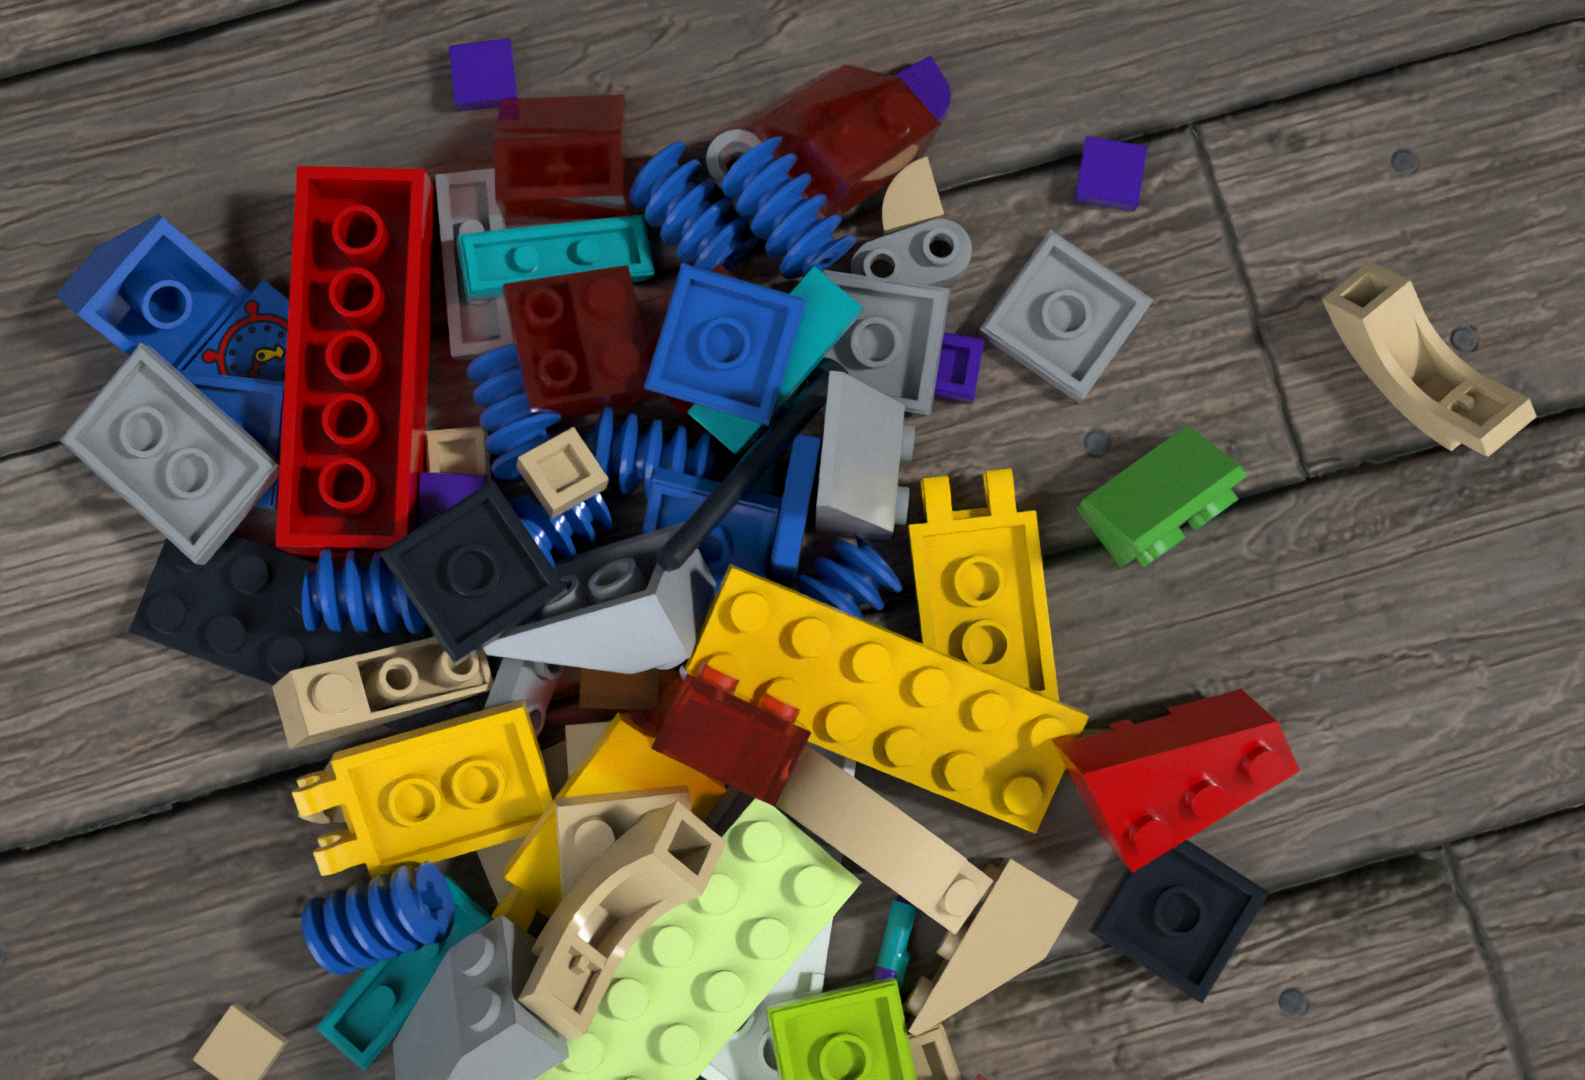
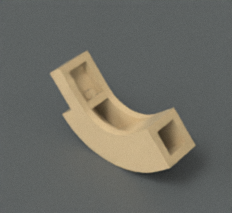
M1368 261L1322 299L1343 343L1366 375L1409 421L1450 451H1453L1462 443L1488 458L1537 417L1530 398L1474 370L1447 346L1429 322L1410 279L1372 261Z
M801 741L798 742L761 794L955 935L993 882L990 877L967 861L968 859L936 835Z
M679 801L659 809L629 829L589 867L568 892L545 925L531 950L539 959L518 1001L569 1041L585 1035L605 991L626 953L643 932L669 910L703 895L726 841Z

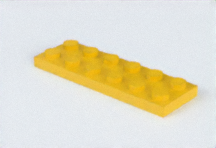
M729 564L697 637L691 657L687 660L677 683L678 688L684 692L1035 834L1066 768L1052 739L1071 734L1078 740L1089 718L1080 709L732 564Z

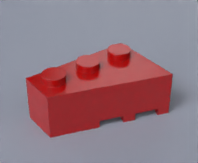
M1242 689L1167 708V716L1133 724L1129 719L1111 723L1109 724L1110 731L1078 740L1071 734L1052 739L1100 836L1132 873L1300 771L1279 722Z

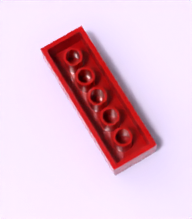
M297 166L275 545L293 556L319 557L322 549H330L332 557H346L349 549H356L358 558H372L375 550L383 551L418 528L420 472H424L425 461L424 431H426L437 205V191L425 169Z

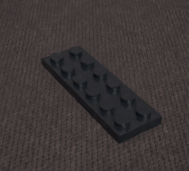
M230 534L205 565L195 564L166 538L128 632L273 686L292 670L435 637L427 624L421 633H410L407 630L403 617L398 629L394 633L383 632L377 617L372 628L367 633L356 631L351 618L346 628L341 632L329 630L324 619L317 630L308 631L305 628L302 615V589L306 571L310 567H316L317 564L234 534ZM486 655L494 682L503 657ZM490 691L381 725L404 733L482 711Z

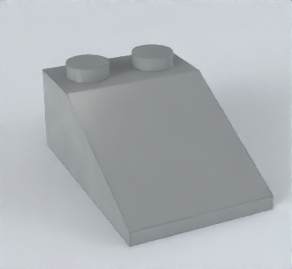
M830 371L815 533L854 537V533L860 538L891 541L894 524L906 525L909 487L897 485L899 463L912 462L915 425L903 424L905 405L854 377L838 371Z
M684 522L576 554L571 559L562 558L554 561L555 571L567 587V593L484 647L483 650L486 655L624 674H635L653 668L659 670L671 669L691 657L716 587V582L698 548L677 570L668 572L658 564L659 550L683 525Z
M500 915L451 947L393 1041L395 1079L534 1080L569 1058L566 1038L518 1001L539 959L538 956L531 952L537 939L503 915Z

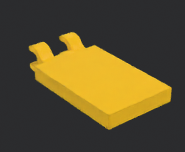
M1012 468L986 471V474H982L987 507L952 511L948 475L923 478L920 481L926 523L907 526L921 644L1059 701L1036 510L1017 512Z
M524 699L334 752L330 761L334 772L318 771L299 777L297 779L299 788L292 791L300 817L316 814L340 805L349 830H336L318 837L317 840L320 847L314 849L313 854L321 876L334 874L349 867L366 863L371 879L379 874L392 875L401 866L417 868L425 861L434 863L525 837L530 833L555 798Z
M618 712L555 798L687 785L690 791L691 812L703 822L727 790L721 780ZM554 800L504 866V879L514 884V886L501 900L492 914L493 919L503 915L524 931L528 930L536 911L550 919L561 903Z

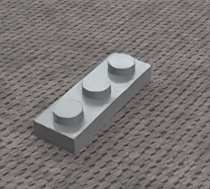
M498 168L435 174L451 357L455 362L475 360L495 348L516 342L512 296L466 301L456 243L458 234L506 229L501 175Z

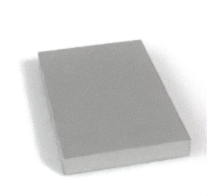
M144 343L139 344L60 439L66 447L195 564L205 565L278 479L280 474V461L157 351Z

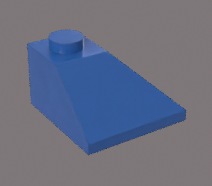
M157 214L96 247L55 295L79 317L129 356L140 343L151 346L176 369L185 370L248 298L251 292L166 219Z

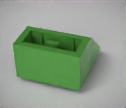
M1186 425L1084 498L1076 509L1121 569L1134 559H1137L1141 566L1145 568L1186 538L1179 528L1181 525L1188 522L1191 528L1196 531L1236 502L1238 497L1232 491V488L1245 479L1247 474L1239 464L1189 425Z

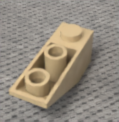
M431 637L292 670L272 688L289 749L352 734L491 691L494 682L483 649L455 666L437 638Z
M1004 858L999 867L989 862L982 872L990 877L993 882L955 935L949 930L945 933L936 950V953L944 957V960L933 979L930 981L926 977L921 976L904 1003L903 1011L911 1015L906 1023L908 1032L916 1037L1045 959L1079 900L1010 858Z

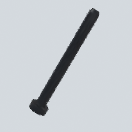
M824 357L807 376L809 384L659 550L657 562L661 568L668 572L679 569L794 440V437L802 431L826 404L830 371L844 372L849 375L841 364L827 357Z

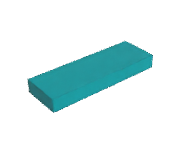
M644 215L458 234L456 240L466 301L649 281L654 276Z
M815 266L812 267L790 293V295L807 299L808 304L775 413L864 312L863 307ZM696 404L687 412L737 456L741 454L765 426L764 424Z
M445 876V879L452 892L455 905V919L450 935L441 943L424 945L418 951L402 953L397 958L380 960L376 965L367 967L316 1027L323 1036L363 1071L371 1067L397 1036L448 950L494 920L491 912L449 876Z

